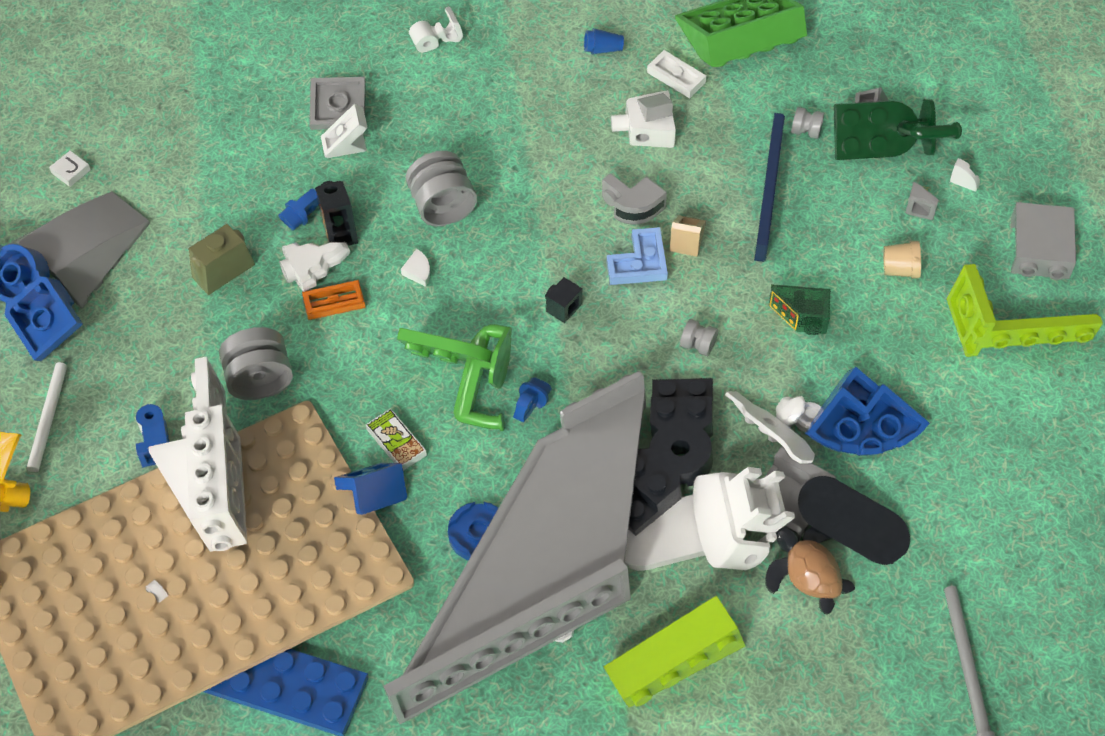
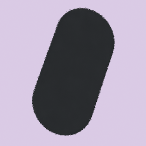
M829 476L814 477L802 486L798 496V506L802 517L811 527L878 564H893L907 553L910 545L909 530L903 519L893 511Z

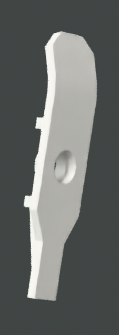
M726 391L725 396L735 403L745 416V421L748 424H757L758 429L768 435L769 441L781 443L789 456L798 463L807 464L813 462L815 454L802 437L767 410L751 403L739 392Z

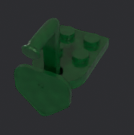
M929 98L923 99L919 119H917L916 114L909 106L897 101L834 104L835 160L900 156L910 150L917 139L922 141L924 154L930 156L935 153L936 138L953 137L954 139H959L962 135V127L958 122H954L951 125H936L935 104ZM898 132L903 133V134H906V135H905V136H901V135H899Z

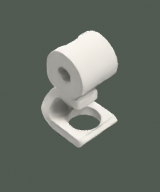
M450 7L445 9L450 20L446 28H443L440 22L435 23V26H431L427 21H419L412 25L409 35L419 52L424 53L436 49L439 46L438 40L440 38L444 42H459L462 39L463 33L460 24Z

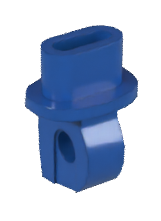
M310 189L297 201L289 200L285 203L286 209L278 214L280 220L291 230L294 231L301 224L305 226L308 223L307 216L318 207L315 189Z
M535 377L531 378L529 382H524L519 388L520 397L516 403L513 418L524 423L535 407H544L548 402V394L552 390L551 386Z

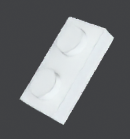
M665 50L647 66L648 74L689 99L706 83L705 74Z

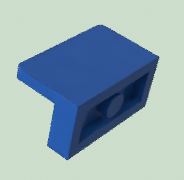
M378 463L334 477L336 490L353 491L355 509L359 515L407 499L402 463Z

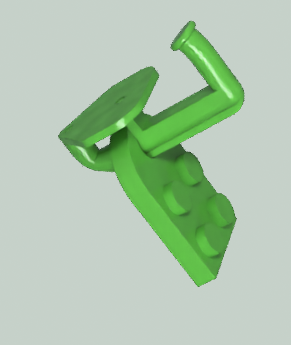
M489 324L484 326L474 336L471 343L399 328L397 340L405 345L404 349L412 351L411 354L429 358V354H433L439 357L441 361L451 364H457L458 360L466 361L454 407V416L457 421L482 428L504 431L505 421L502 413L498 416L473 412L483 369L489 370L488 379L492 386L501 389L510 362L511 327ZM490 337L499 338L494 352L487 349Z

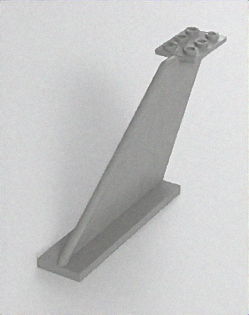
M641 371L632 375H626L618 382L606 388L596 390L591 396L579 402L569 404L560 411L562 428L537 440L404 674L383 686L399 724L412 719L631 600L628 568L624 562L643 410L646 408L644 376Z

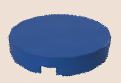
M473 502L467 503L456 510L449 520L447 532L450 546L457 555L466 560L470 559L496 514L497 506L484 502V504H475Z

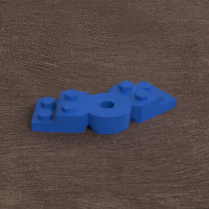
M16 244L0 245V300L6 302L4 315L35 361L41 362L80 328L83 323L72 308L74 301L60 280L49 278V266L41 253Z

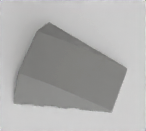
M111 191L61 214L7 245L16 244L41 253L48 263L50 274L55 279L60 280L74 303L83 308L88 302L87 298L93 290L97 291L103 283L105 275L111 268L114 269L120 262L119 258L125 250H129L150 222Z

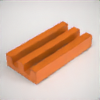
M359 280L302 292L308 320L365 308ZM356 291V293H351L342 296L338 295L346 292ZM327 297V299L310 302V300Z

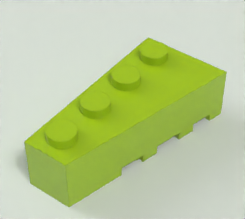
M716 595L603 667L629 708L634 705L639 707L647 703L656 693L674 686L679 681L745 647V643L738 627Z

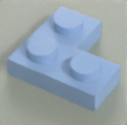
M660 227L633 229L631 238L634 253L607 255L606 262L610 285L667 280L668 272Z

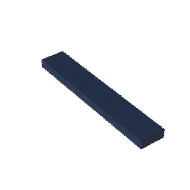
M774 113L754 261L764 262L767 256L785 116L782 113Z

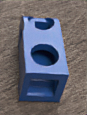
M147 404L142 406L136 413V420L144 442L135 444L142 468L156 465L149 453L150 446L170 442L167 424L161 408L154 404Z

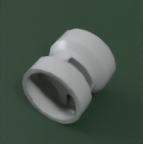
M797 107L791 133L800 135L808 132L810 138L818 139L825 113L815 111L813 114H810L806 108Z
M689 319L683 330L680 346L686 349H697L699 354L708 357L715 345L718 329L712 326L703 327L698 321Z

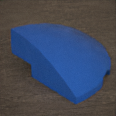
M854 367L847 371L837 384L805 434L832 450L857 454L858 456L883 454V452L906 445L921 434L930 423L886 385L878 386L857 367Z

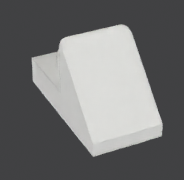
M354 104L321 135L326 158L367 151L363 133L368 127L363 107Z

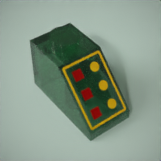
M771 284L768 305L795 331L805 332L808 335L827 333L830 320L831 289Z

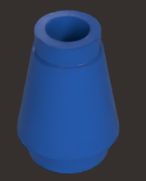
M592 28V31L586 30L584 36L585 52H591V55L623 50V35Z

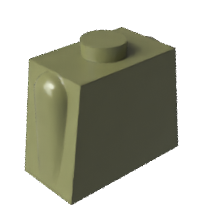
M225 224L189 247L192 278L207 295H210L255 265L246 247L243 234L237 229L233 230L228 224Z

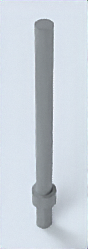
M949 586L944 589L977 730L975 736H995V732L990 729L956 586Z

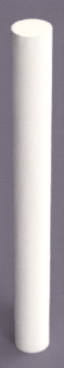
M61 362L55 364L26 468L30 472H39L67 370V365Z

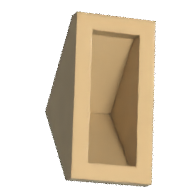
M678 215L672 223L670 251L698 257L706 220Z

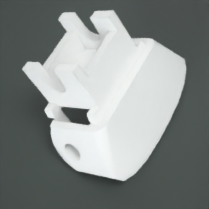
M747 467L739 474L719 472L696 477L693 488L695 519L704 554L712 567L746 571L756 567L767 557L770 552L769 542H774L777 539L776 532L795 518L794 512L785 511L779 482L785 478L784 472L773 471L765 478L757 479L762 475L761 468ZM745 530L767 533L757 542L743 540L746 535Z

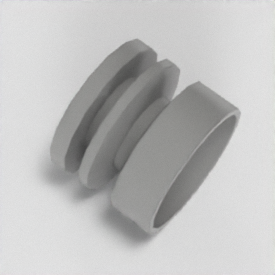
M435 151L417 159L406 173L407 186L411 191L412 197L415 199L421 219L428 225L436 227L458 222L467 217L477 203L476 192L471 181L467 178V172L463 168L461 159L455 153Z

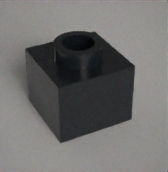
M563 277L557 285L553 284L546 292V312L565 324L582 305L583 288Z

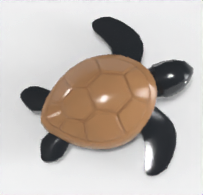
M784 527L776 532L777 543L782 550L788 553V557L777 559L769 565L765 577L767 590L773 594L777 592L783 577L789 574L791 582L799 591L819 598L821 612L826 615L830 614L835 605L833 598H837L841 593L848 594L855 590V586L851 581L842 579L838 563L831 552L819 544L832 538L813 527L805 531L802 541H799L795 533Z

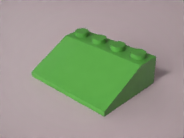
M722 0L675 15L677 23L700 59L711 67L724 66L728 61L734 59H746L751 54L759 51H771L777 45L793 44L799 38L807 36L804 6L794 0Z

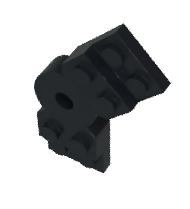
M713 378L652 379L650 426L653 438L649 448L638 449L629 530L635 536L681 500V484L694 486L697 476L709 474L712 469L713 454L710 437L713 436Z

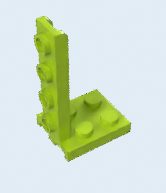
M966 264L963 266L946 299L966 357L978 356L982 348L990 347L1001 349L1007 346L1018 345L1029 347L1035 344L1046 343L1052 345L1074 341L1084 343L1093 340L1103 324L1101 317L1097 314L996 321L993 314V304L991 300H988L984 289V279L979 275L976 264Z

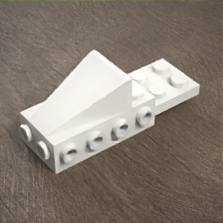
M202 357L195 359V372L191 373L196 397L192 399L194 411L185 412V425L181 427L183 439L150 446L149 453L209 551H225L230 547L248 544L241 439L227 415L225 389L208 358Z

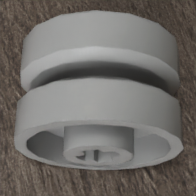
M253 327L241 330L229 336L220 346L219 356L228 392L235 398L257 400L274 396L290 385L293 374L283 336L278 331L266 327Z

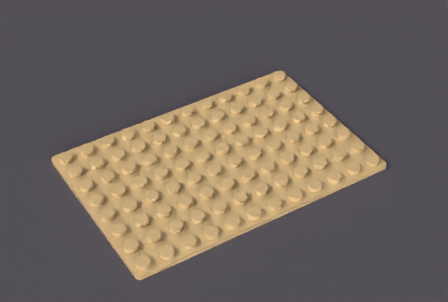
M303 401L237 432L241 439L248 544L230 547L225 551L210 552L159 468L0 540V653L34 736H114L414 586L412 575L375 511L363 515L357 514L353 491L336 490L334 477L350 473L351 470L310 401ZM154 580L169 595L160 603L157 602L154 594L145 590V586Z

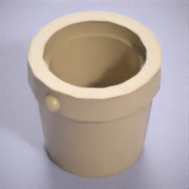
M920 241L884 246V275L911 277V279L921 277Z

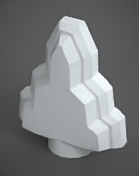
M330 242L321 246L313 243L304 245L292 243L282 246L286 259L279 261L287 283L296 281L304 292L317 286V280L327 276L330 267L340 264L350 254V249L345 242Z

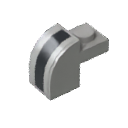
M611 173L602 179V197L608 205L614 206V218L622 223L632 225L643 224L665 210L667 192L648 177L642 179L631 189Z

